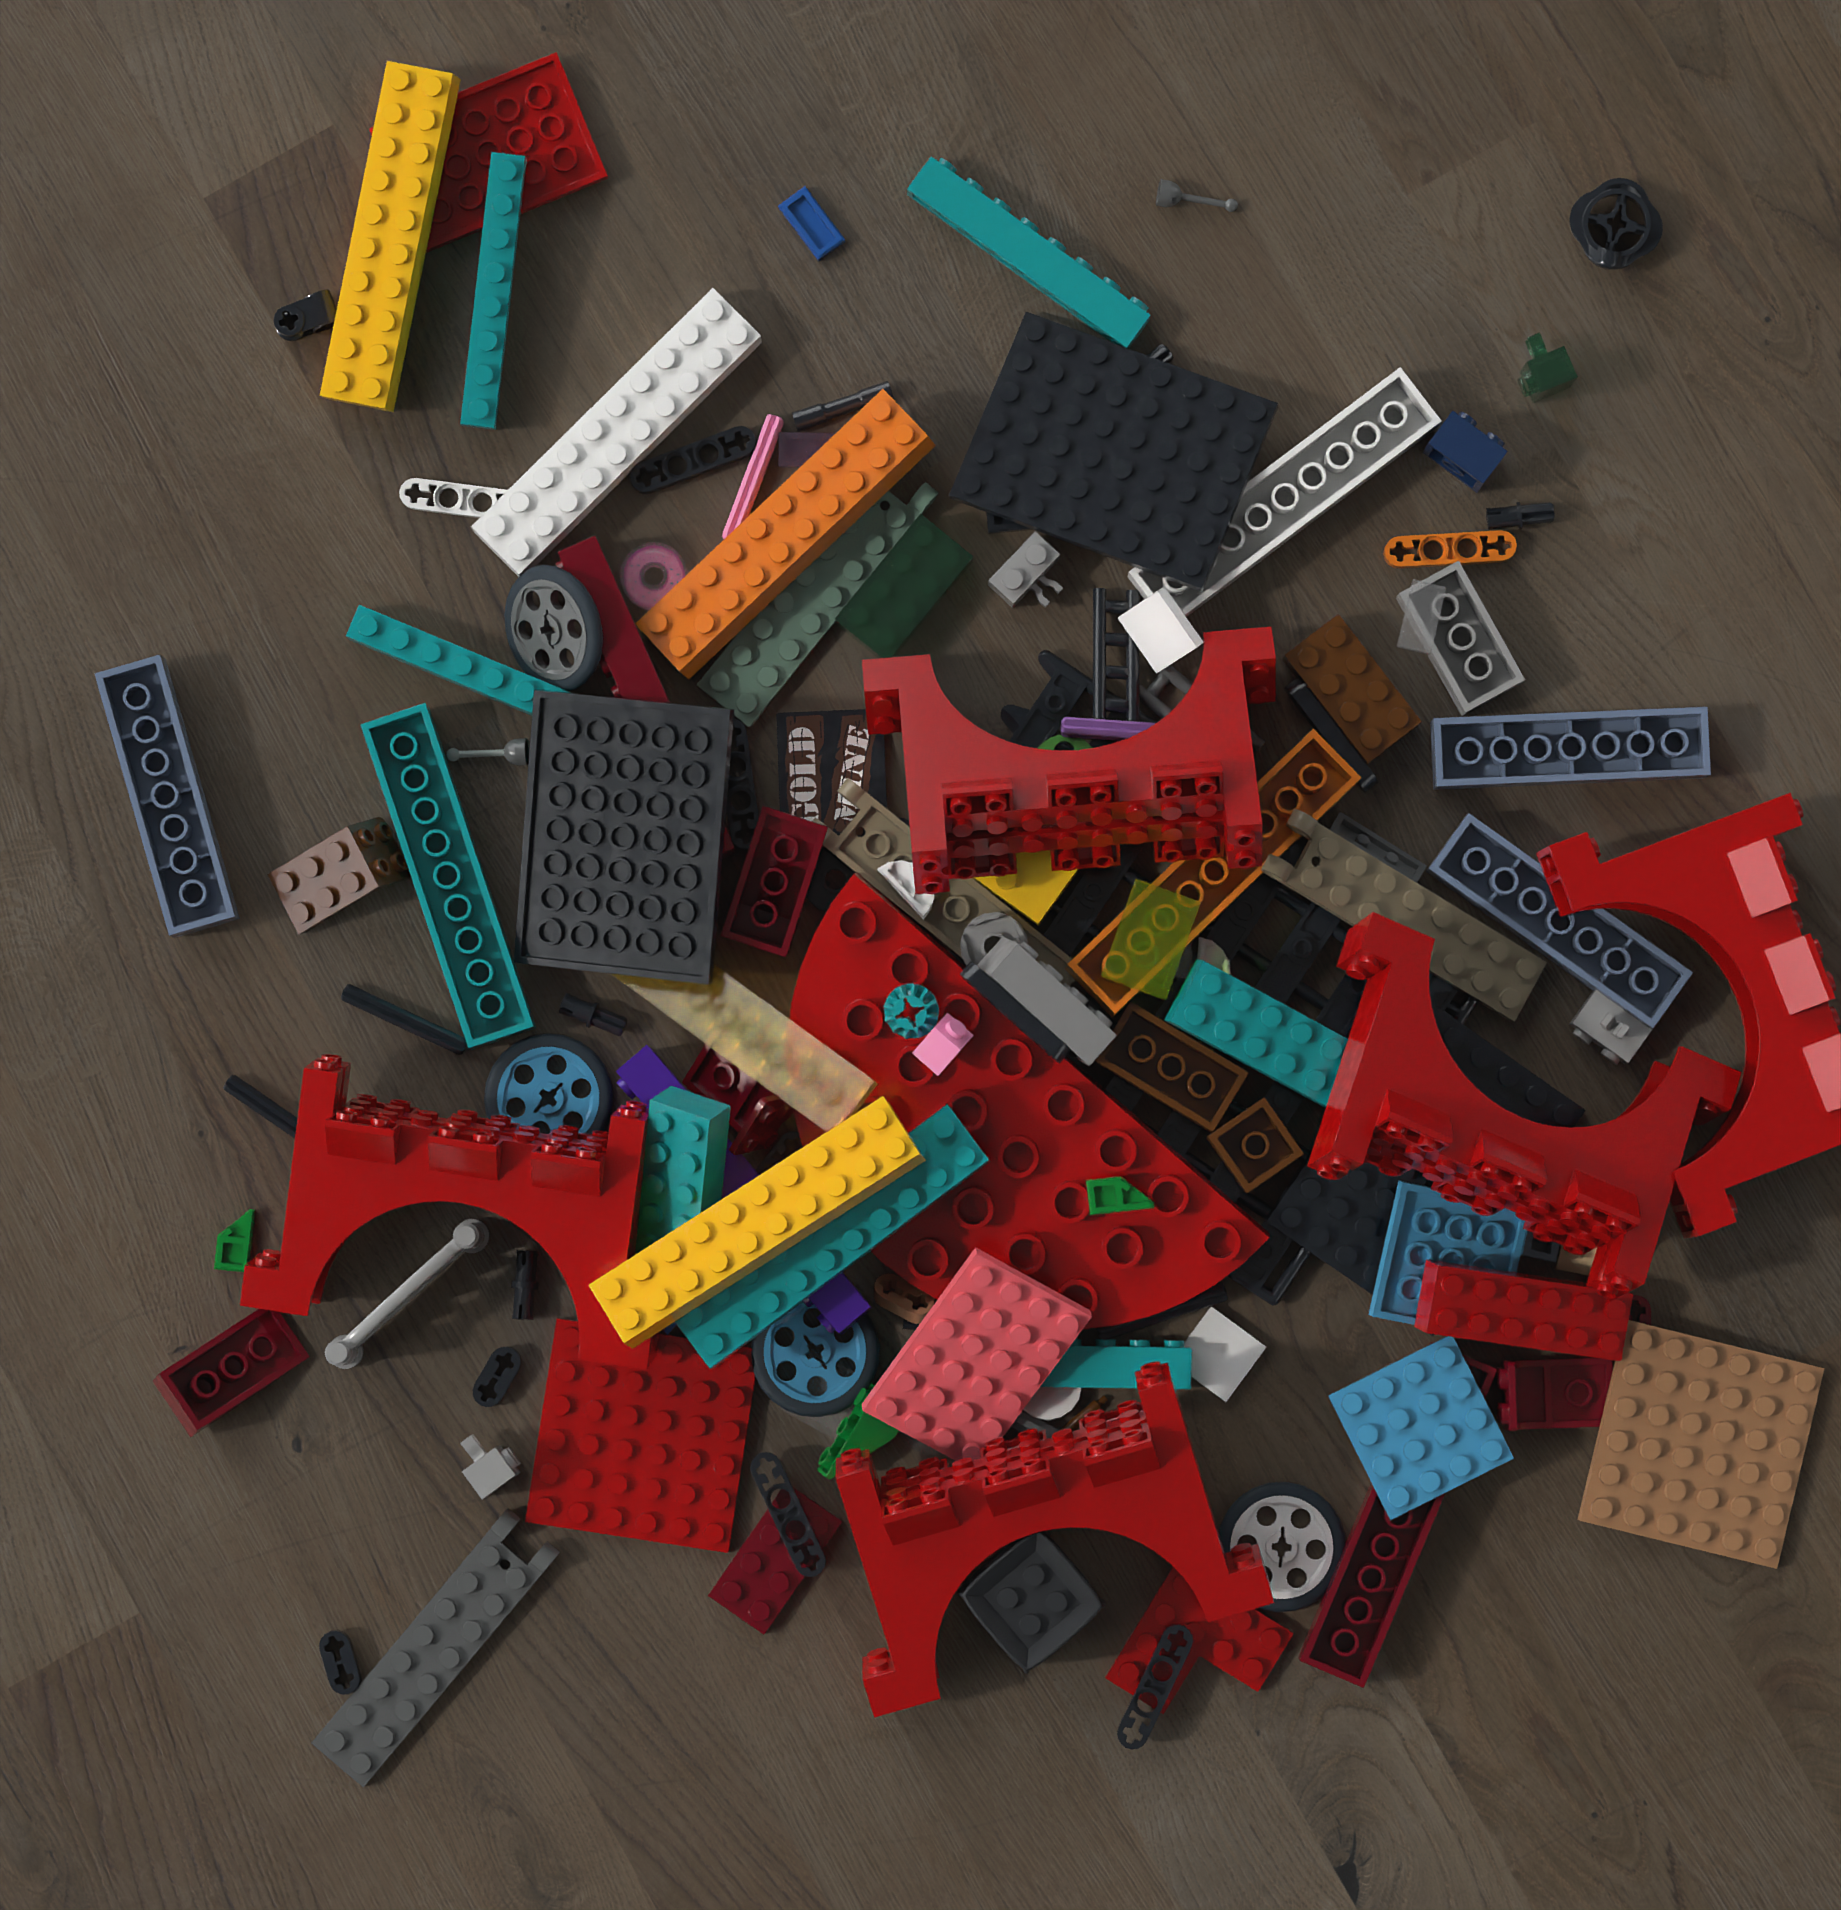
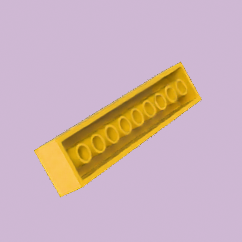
M387 61L320 391V396L326 399L394 412L461 81L453 73Z
M882 1096L589 1284V1287L623 1343L633 1349L926 1160L890 1103Z

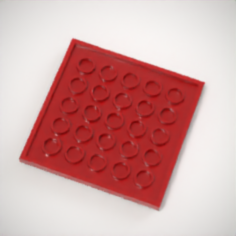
M557 1318L525 1522L729 1553L756 1378L752 1363V1348L742 1347L714 1369H710L687 1338L659 1334L657 1355L648 1369L644 1370L579 1359L580 1339L578 1321Z

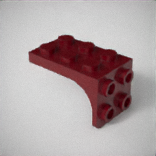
M723 1028L714 1029L682 1081L694 1094L731 1106L729 1124L738 1132L737 1137L729 1148L733 1155L768 1149L778 1138L777 1130L795 1111L794 1103L800 1095Z
M1601 1358L1501 1361V1368H1496V1388L1502 1390V1402H1497V1421L1503 1424L1504 1430L1600 1427L1613 1372L1612 1360Z

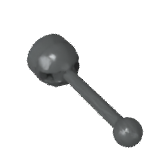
M1160 179L1156 206L1173 207L1179 201L1184 200L1224 207L1228 212H1234L1238 208V203L1235 199L1223 201L1184 194L1177 183Z

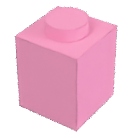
M947 1013L912 1054L938 1076L974 1035L966 1029L962 1022L954 1019Z

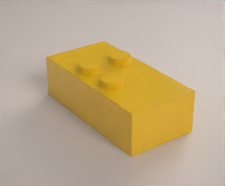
M1050 850L1035 853H1016L1017 874L1001 877H972L980 885L1039 926L1079 869L1052 871Z

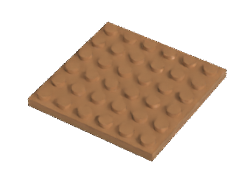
M1629 1320L1622 1360L1615 1361L1577 1520L1777 1569L1825 1368Z

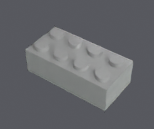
M1459 561L1397 595L1396 600L1461 716L1468 714L1525 681L1524 676Z
M1002 937L977 966L1071 1049L1069 1054L1073 1058L1090 1066L1117 1036L1109 1028L1113 1023L1099 1010L1096 1011L1091 1006L1087 1008L1085 1006L1088 1002L1087 998L1077 989L1071 988L1066 983L1062 985L1060 981L1063 979V976L1052 966L1046 965L1041 960L1037 962L1035 959L1039 954L1026 942H1021L1017 938L1011 941Z

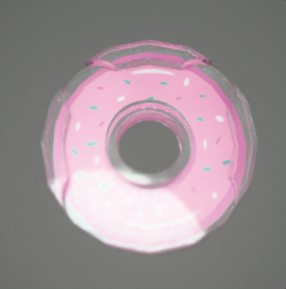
M648 542L627 554L621 566L620 581L624 593L633 604L645 610H650L688 574L684 559L674 548L664 543ZM657 567L663 571L664 578L660 584L649 585L646 583L644 575L649 568Z

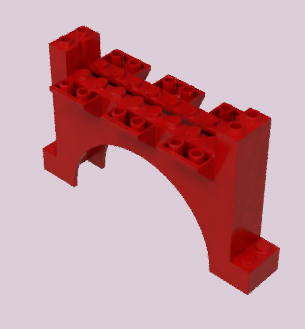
M1272 627L1203 632L1204 648L1198 674L1187 694L1170 713L1148 729L1130 738L1113 744L1082 750L1059 751L1026 747L998 738L977 727L966 719L944 695L936 680L930 654L862 660L868 735L902 732L915 894L950 892L949 879H970L972 877L985 876L1001 877L1017 874L1016 853L1020 852L1035 853L1050 850L1052 871L1121 865L1120 844L1153 842L1155 863H1172L1193 859L1209 860L1224 857L1225 843L1228 869H1248L1262 866V816L1247 704H1262L1276 701V656Z
M1791 792L1600 864L1598 861V857L1601 856L1599 846L1593 837L1589 838L1588 832L1549 845L1536 853L1560 917L1593 909H1620L1647 914L1663 920L1680 929L1708 952L1725 975L1736 997L1745 1035L1744 1069L1738 1093L1726 1119L1712 1138L1694 1155L1682 1162L1678 1169L1672 1171L1675 1184L1669 1201L1684 1239L1698 1237L1737 1222L1734 1214L1738 1213V1209L1732 1195L1726 1194V1188L1841 1145V1033L1837 1027L1840 1026V1018L1836 1009L1828 1004L1829 1000L1836 998L1833 992L1836 991V984L1832 974L1829 971L1825 972L1821 961L1824 954L1819 941L1813 939L1811 933L1804 936L1801 934L1800 929H1803L1801 917L1796 909L1792 910L1790 903L1798 901L1796 896L1799 892L1798 885L1794 876L1786 871L1783 861H1786V855L1779 841L1775 842L1774 839L1775 836L1803 825L1801 818L1804 817L1801 804L1796 798L1793 799Z
M1375 912L1370 913L1351 927L1347 932L1336 967L1345 970L1346 974L1352 978L1366 979L1367 982L1307 1167L1317 1170L1319 1176L1329 1180L1340 1179L1348 1174L1350 1169L1355 1170L1367 1162L1379 1167L1380 1172L1389 1176H1401L1413 1168L1422 1172L1424 1178L1433 1181L1431 1190L1441 1193L1440 1196L1444 1200L1453 1203L1462 1202L1471 1206L1473 1212L1483 1216L1494 1215L1504 1208L1516 1212V1217L1525 1221L1523 1229L1532 1232L1533 1237L1544 1242L1553 1241L1563 1245L1565 1251L1574 1255H1583L1597 1248L1586 1285L1597 1289L1596 1293L1600 1296L1615 1299L1644 1285L1675 1184L1672 1171L1680 1167L1692 1124L1703 1125L1731 1110L1742 1072L1680 1046L1671 1067L1658 1061L1653 1062L1649 1075L1638 1095L1614 1120L1588 1127L1569 1128L1545 1125L1522 1118L1504 1109L1476 1088L1458 1067L1443 1042L1434 1017L1429 990L1430 960L1435 938Z
M322 1054L321 1058L315 1059L304 1067L281 1251L265 1249L263 1253H258L245 1265L240 1306L308 1316L311 1303H321L324 1285L338 1252L347 1239L360 1226L374 1217L405 1205L437 1201L463 1203L491 1211L513 1222L535 1239L553 1259L569 1287L575 1305L579 1324V1359L644 1370L648 1369L657 1355L660 1331L631 1349L623 1343L589 1287V1284L635 1255L649 1114L646 1103L626 1101V1105H620L617 1111L611 1115L609 1132L594 1130L591 1135L578 1133L579 1128L574 1126L559 1125L558 1129H553L549 1134L539 1133L540 1129L537 1127L520 1126V1123L511 1122V1117L504 1115H491V1119L478 1117V1112L458 1110L457 1114L453 1113L446 1119L438 1117V1112L410 1107L411 1102L406 1100L391 1099L390 1103L378 1102L376 1096L368 1094H357V1098H352L346 1103L351 1063L343 1062L342 1056Z
M1159 1361L1150 1362L1141 1366V1370L1135 1372L1141 1402L1137 1403V1400H1128L1118 1404L1117 1409L1107 1412H1104L1102 1409L1090 1411L1084 1415V1418L1079 1419L1080 1430L1072 1432V1429H1063L1053 1433L1052 1438H1048L1046 1429L1038 1431L1036 1428L1027 1429L1020 1432L1017 1438L1006 1441L1004 1438H997L986 1442L985 1447L980 1449V1458L972 1460L970 1457L962 1458L953 1462L952 1466L949 1467L947 1458L939 1460L938 1457H931L919 1462V1466L913 1468L896 1467L886 1472L885 1476L881 1477V1486L869 1449L863 1451L860 1448L849 1449L841 1453V1457L836 1458V1482L889 1650L885 1647L877 1648L868 1652L867 1656L862 1657V1680L874 1718L941 1699L937 1683L940 1674L935 1655L939 1628L951 1598L964 1579L984 1559L1001 1547L1037 1532L1070 1527L1092 1528L1123 1535L1145 1545L1168 1561L1183 1576L1201 1604L1207 1622L1274 1603L1259 1545L1243 1543L1234 1546L1231 1552L1225 1553L1168 1362L1161 1364Z

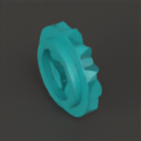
M913 983L901 985L889 994L884 1004L885 1022L888 1023L893 1033L899 1034L905 1039L921 1038L928 1034L937 1023L939 1017L938 1002L932 992L924 986ZM906 999L912 1007L918 1006L919 1008L924 1006V1009H921L915 1015V1023L909 1016H898L906 1009Z

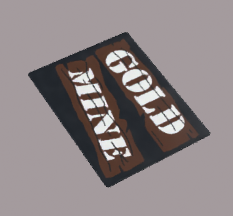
M866 709L783 712L776 714L780 811L809 821H813L816 817L839 836L860 811L837 792L847 778L855 782L887 809L884 734L868 735ZM862 827L857 828L855 831L858 837L864 836L866 832Z

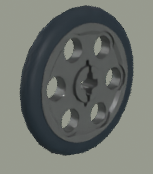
M539 565L531 567L522 573L512 585L506 599L504 617L509 647L525 674L566 691L576 690L589 680L596 671L601 659L603 632L599 612L594 600L582 582L571 573L559 567ZM558 591H560L565 598L564 607H562L558 602ZM534 592H536L540 598L541 604L539 608L534 604L533 601ZM575 619L581 624V636L575 631ZM526 621L532 626V638L526 632ZM567 649L573 653L574 665L568 662ZM543 650H545L549 655V666H547L543 661Z

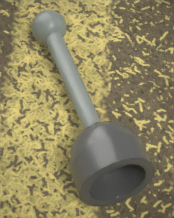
M516 738L510 740L504 749L459 751L456 748H450L446 756L450 761H457L459 758L505 756L509 763L523 766L529 764V743L527 738Z

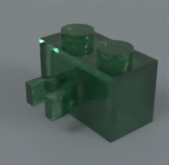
M1540 332L1527 337L1525 344L1533 359L1527 361L1519 372L1521 377L1518 378V384L1524 397L1530 396L1532 403H1535L1570 388L1578 376L1565 346L1547 352Z

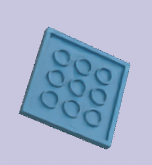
M1398 1181L1368 1315L1415 1325L1426 1259L1517 1273L1526 1232L1523 1229L1525 1221L1516 1217V1212L1506 1208L1494 1215L1483 1216L1473 1212L1471 1206L1462 1202L1453 1203L1444 1200L1440 1196L1441 1193L1431 1190V1187Z
M1446 1336L1328 1395L1390 1520L1514 1459L1454 1337Z

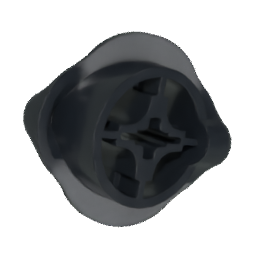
M1614 178L1605 181L1593 191L1581 196L1575 202L1570 212L1569 222L1574 237L1583 247L1588 259L1596 266L1606 270H1618L1629 266L1636 259L1651 252L1657 246L1662 236L1663 225L1658 211L1649 201L1644 189L1629 179ZM1607 197H1617L1616 204L1611 213H1590L1593 206L1600 200ZM1627 200L1632 201L1640 209L1644 225L1638 224V222H1634L1627 217ZM1620 207V222L1625 224V228H1620L1612 241V226L1607 224V220H1612ZM1588 223L1594 224L1605 231V249L1597 245L1592 239ZM1621 235H1642L1634 247L1626 251H1615L1616 244Z

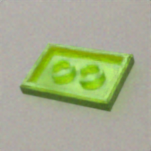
M1135 879L1100 977L1166 1000L1201 902Z

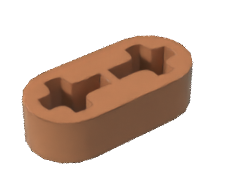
M884 1274L877 1278L875 1282L874 1299L876 1303L911 1323L920 1324L934 1305V1298L911 1285L898 1275ZM890 1288L895 1289V1292L891 1291L888 1294L883 1293L884 1290L888 1291L890 1290ZM920 1303L924 1304V1307H919L917 1310L913 1309V1306H918Z

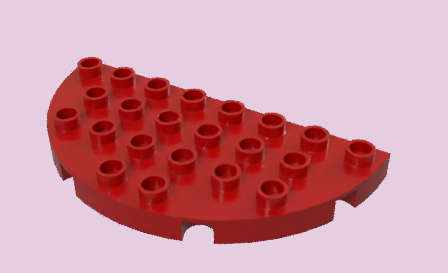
M857 872L852 875L831 903L813 935L800 967L791 1001L787 1033V1075L789 1085L800 1094L794 1103L795 1111L793 1114L802 1146H806L884 1096L908 1133L948 1104L990 1160L989 1163L871 1250L882 1263L911 1285L938 1300L976 1247L1089 1309L1092 1317L1083 1329L1115 1326L1150 1317L1188 1301L1216 1285L1241 1266L1269 1239L1270 1233L1073 1060L1067 1056L1059 1064L959 975L965 968L960 961ZM918 984L932 992L939 1006V1017L936 1025L949 1013L954 1019L962 1022L966 1029L974 1035L938 1076L912 1054L928 1034L921 1038L905 1039L903 1036L893 1033L888 1023L885 1022L884 1004L889 994L901 985ZM906 999V1009L898 1016H909L915 1023V1015L921 1009H924V1006L919 1008L918 1006L912 1007ZM1122 1176L1154 1201V1208L1090 1215L1086 1180Z

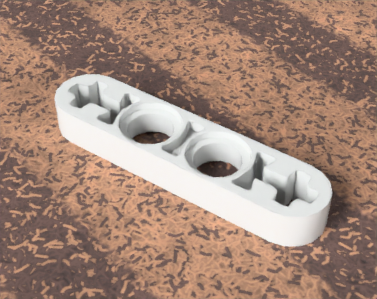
M410 478L401 485L399 493L402 503L413 510L480 518L485 512H479L474 509L473 500L476 495L480 493L488 494L492 499L493 505L498 500L497 495H503L507 490ZM414 485H419L421 492L431 493L430 486H436L433 494L434 506H427L430 499L422 497L417 499V503H411L412 500L406 495V491L413 490ZM446 489L455 490L458 494V502L451 508L443 507L439 501L440 494Z

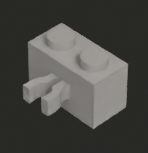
M1035 531L988 580V586L1012 608L1030 590L1034 591L1038 602L1046 608L1050 601L1042 595V589L1036 583L1040 582L1046 588H1053L1057 594L1063 590V587L1056 581L1047 579L1044 576L1059 560L1060 554Z
M1597 990L1592 991L1569 1023L1575 1029L1572 1034L1587 1045H1590L1593 1041L1603 1049L1600 1054L1615 1065L1620 1061L1623 1064L1629 1063L1652 1031L1647 1025Z
M474 1434L461 1442L463 1448L474 1461L462 1473L481 1499L488 1497L521 1473L517 1468L521 1462L510 1447L503 1449L499 1445L487 1453Z

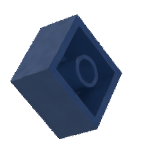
M1452 411L1429 441L1423 454L1477 493L1508 451L1503 448L1505 443L1495 434L1488 432L1485 435L1475 427L1477 422L1471 416L1462 411L1459 415Z

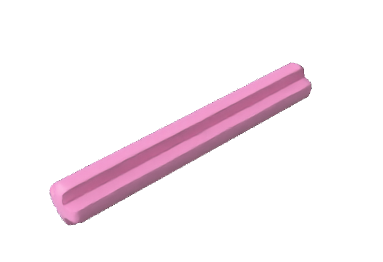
M771 414L766 416L724 528L723 539L751 513L784 425L783 419Z

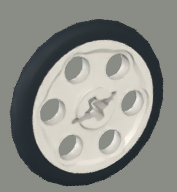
M1273 1482L1252 1488L1231 1505L1219 1527V1534L1225 1553L1231 1552V1549L1237 1545L1241 1536L1249 1534L1255 1537L1264 1565L1269 1567L1272 1572L1270 1586L1274 1599L1273 1604L1259 1608L1274 1612L1296 1611L1308 1607L1321 1599L1328 1588L1346 1544L1341 1520L1331 1504L1317 1492L1303 1485L1290 1482ZM1263 1506H1270L1276 1512V1519L1269 1526H1263L1257 1521V1512ZM1296 1509H1305L1310 1514V1522L1304 1528H1296L1291 1523V1515ZM1281 1527H1284L1283 1537L1285 1538V1543L1291 1545V1550L1284 1552L1282 1564L1279 1567L1278 1552L1272 1549V1543H1278L1279 1537H1281ZM1317 1539L1322 1541L1325 1545L1324 1555L1319 1559L1309 1558L1306 1554L1307 1544L1311 1540ZM1294 1568H1300L1306 1574L1304 1585L1298 1588L1291 1587L1286 1579L1288 1572Z

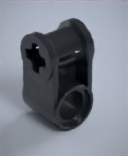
M321 290L278 309L274 315V326L282 339L296 341L308 335L333 328L337 307L330 290ZM291 316L292 320L296 321L294 323L295 329L289 330L287 326H284L285 318Z

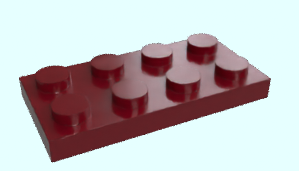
M794 1488L823 1550L842 1520ZM781 1489L772 1504L780 1509L786 1508L791 1502L789 1492ZM768 1509L708 1594L714 1601L763 1635L804 1578V1575L800 1574L796 1569ZM792 1520L786 1525V1534L789 1538L798 1540L805 1535V1525L801 1521ZM811 1538L801 1545L792 1546L795 1553L800 1549L805 1556V1559L801 1562L803 1568L811 1567L818 1557V1554L812 1556L807 1548L808 1545H814Z

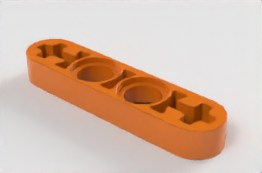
M1503 530L1397 536L1388 541L1383 555L1388 565L1399 569L1450 566L1457 561L1461 565L1502 563L1512 558L1516 551L1517 543L1511 533ZM1480 538L1487 539L1485 545L1496 544L1498 538H1503V542L1509 544L1510 548L1504 551V555H1499L1496 549H1490L1486 551L1487 557H1481L1483 545ZM1469 539L1475 543L1477 549L1474 556L1465 558L1458 553L1457 546L1461 540ZM1436 541L1442 546L1443 552L1440 558L1431 560L1425 556L1423 549L1427 542ZM1412 542H1419L1417 554L1420 561H1413L1415 554L1404 555L1402 561H1397L1395 555H1390V551L1395 549L1397 543L1401 544L1402 549L1409 550L1414 548Z

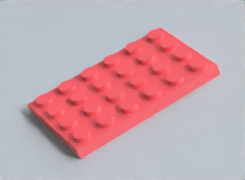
M975 1247L863 1401L862 1411L955 1461L967 1457L972 1458V1460L979 1459L980 1449L985 1447L986 1442L1003 1438L1091 1319V1312L1089 1309Z

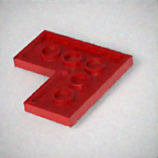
M1172 1566L1107 1672L1105 1679L1133 1695L1164 1630L1172 1624L1184 1625L1192 1634L1193 1644L1160 1712L1164 1715L1199 1656L1258 1692L1294 1633L1256 1609L1207 1622L1195 1593L1183 1576ZM1178 1630L1176 1635L1170 1633L1168 1639L1172 1642V1645L1168 1652L1162 1648L1159 1655L1169 1656L1178 1663L1181 1656H1175L1174 1652L1178 1645H1186L1187 1641L1183 1638L1184 1632ZM1165 1661L1157 1662L1153 1666V1676L1160 1681L1169 1679L1172 1675V1666ZM1146 1692L1138 1698L1154 1709L1157 1706V1698L1153 1693Z

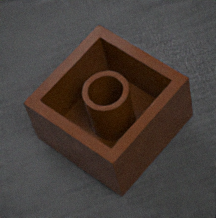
M1265 1097L1206 1137L1245 1194L1304 1154Z

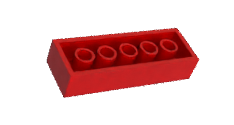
M1426 1259L1414 1327L1428 1334L1621 1361L1633 1294L1628 1292L1618 1298L1609 1299L1597 1294V1289L1587 1286L1584 1282Z

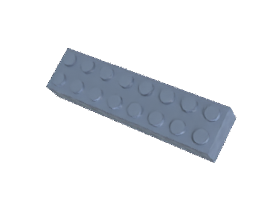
M156 655L94 673L169 936L176 938L240 919L166 659L161 655Z
M1708 707L1433 718L1430 722L1433 790L1703 779L1711 775Z
M1470 813L1463 818L1426 870L1428 874L1593 991H1599L1651 1029L1655 1027L1693 973L1604 909L1580 911L1560 917L1540 863Z

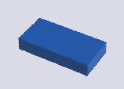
M806 186L778 205L779 210L818 262L845 242V238Z

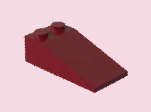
M763 805L721 936L783 957L789 954L828 826Z
M257 1309L159 1373L153 1380V1383L191 1438L310 1356L280 1312Z

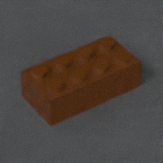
M1339 614L1287 652L1282 658L1293 675L1301 679L1367 765L1422 722Z
M1131 1001L1113 1029L1117 1036L1094 1061L1211 1133L1215 1130L1248 1075L1247 1071Z

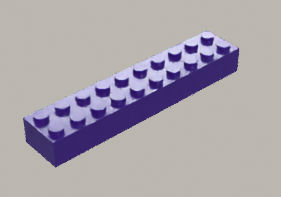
M648 1045L643 1047L616 1070L617 1074L621 1077L616 1083L629 1098L633 1100L637 1096L641 1102L646 1103L647 1109H649L650 1099L670 1086L688 1091ZM729 1138L727 1139L721 1200L759 1176L742 1154L733 1155L729 1151L732 1145ZM843 1272L803 1301L809 1308L813 1304L818 1308L821 1314L817 1319L831 1334L836 1330L839 1334L843 1335L873 1309Z

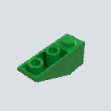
M872 1383L868 1389L862 1388L854 1400L855 1407L851 1414L840 1422L836 1430L837 1437L832 1446L827 1447L819 1458L818 1464L820 1466L817 1471L829 1480L836 1476V1458L841 1457V1453L853 1448H860L861 1451L869 1449L870 1453L895 1438L899 1431L862 1411L863 1401L875 1386Z

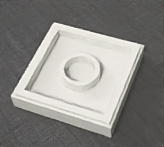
M1165 586L1118 617L1156 674L1204 643Z
M1212 1306L1185 1341V1347L1192 1348L1191 1377L1225 1402H1227L1266 1348L1265 1345Z

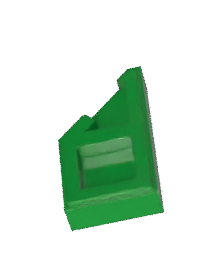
M1122 1176L1086 1180L1090 1215L1154 1208V1201Z
M249 1209L238 1220L218 1234L214 1269L244 1272L245 1265L251 1260L256 1210Z

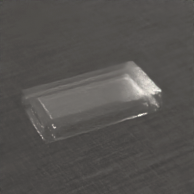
M1412 580L1396 647L1428 655L1431 654L1446 587Z

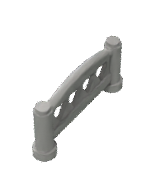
M468 1219L460 1223L455 1228L453 1239L410 1276L349 1334L340 1335L327 1345L325 1349L327 1361L342 1369H349L358 1365L364 1354L363 1344L463 1252L478 1253L486 1248L490 1240L488 1227L477 1219Z

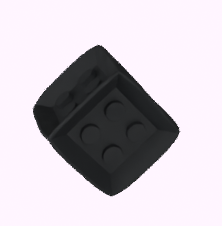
M1045 1531L1022 1537L1006 1545L975 1572L963 1587L957 1590V1594L963 1597L967 1606L982 1626L1008 1656L1023 1668L1025 1674L1059 1650L1097 1615L1101 1608L1106 1606L1105 1600L1098 1597L1094 1588L1081 1571Z

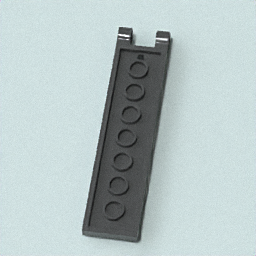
M509 1508L499 1517L466 1559L311 1742L312 1745L362 1787L370 1781L559 1555L560 1551L547 1541L527 1564L507 1547L503 1540L521 1520ZM506 1559L510 1562L508 1569L501 1567L502 1560Z

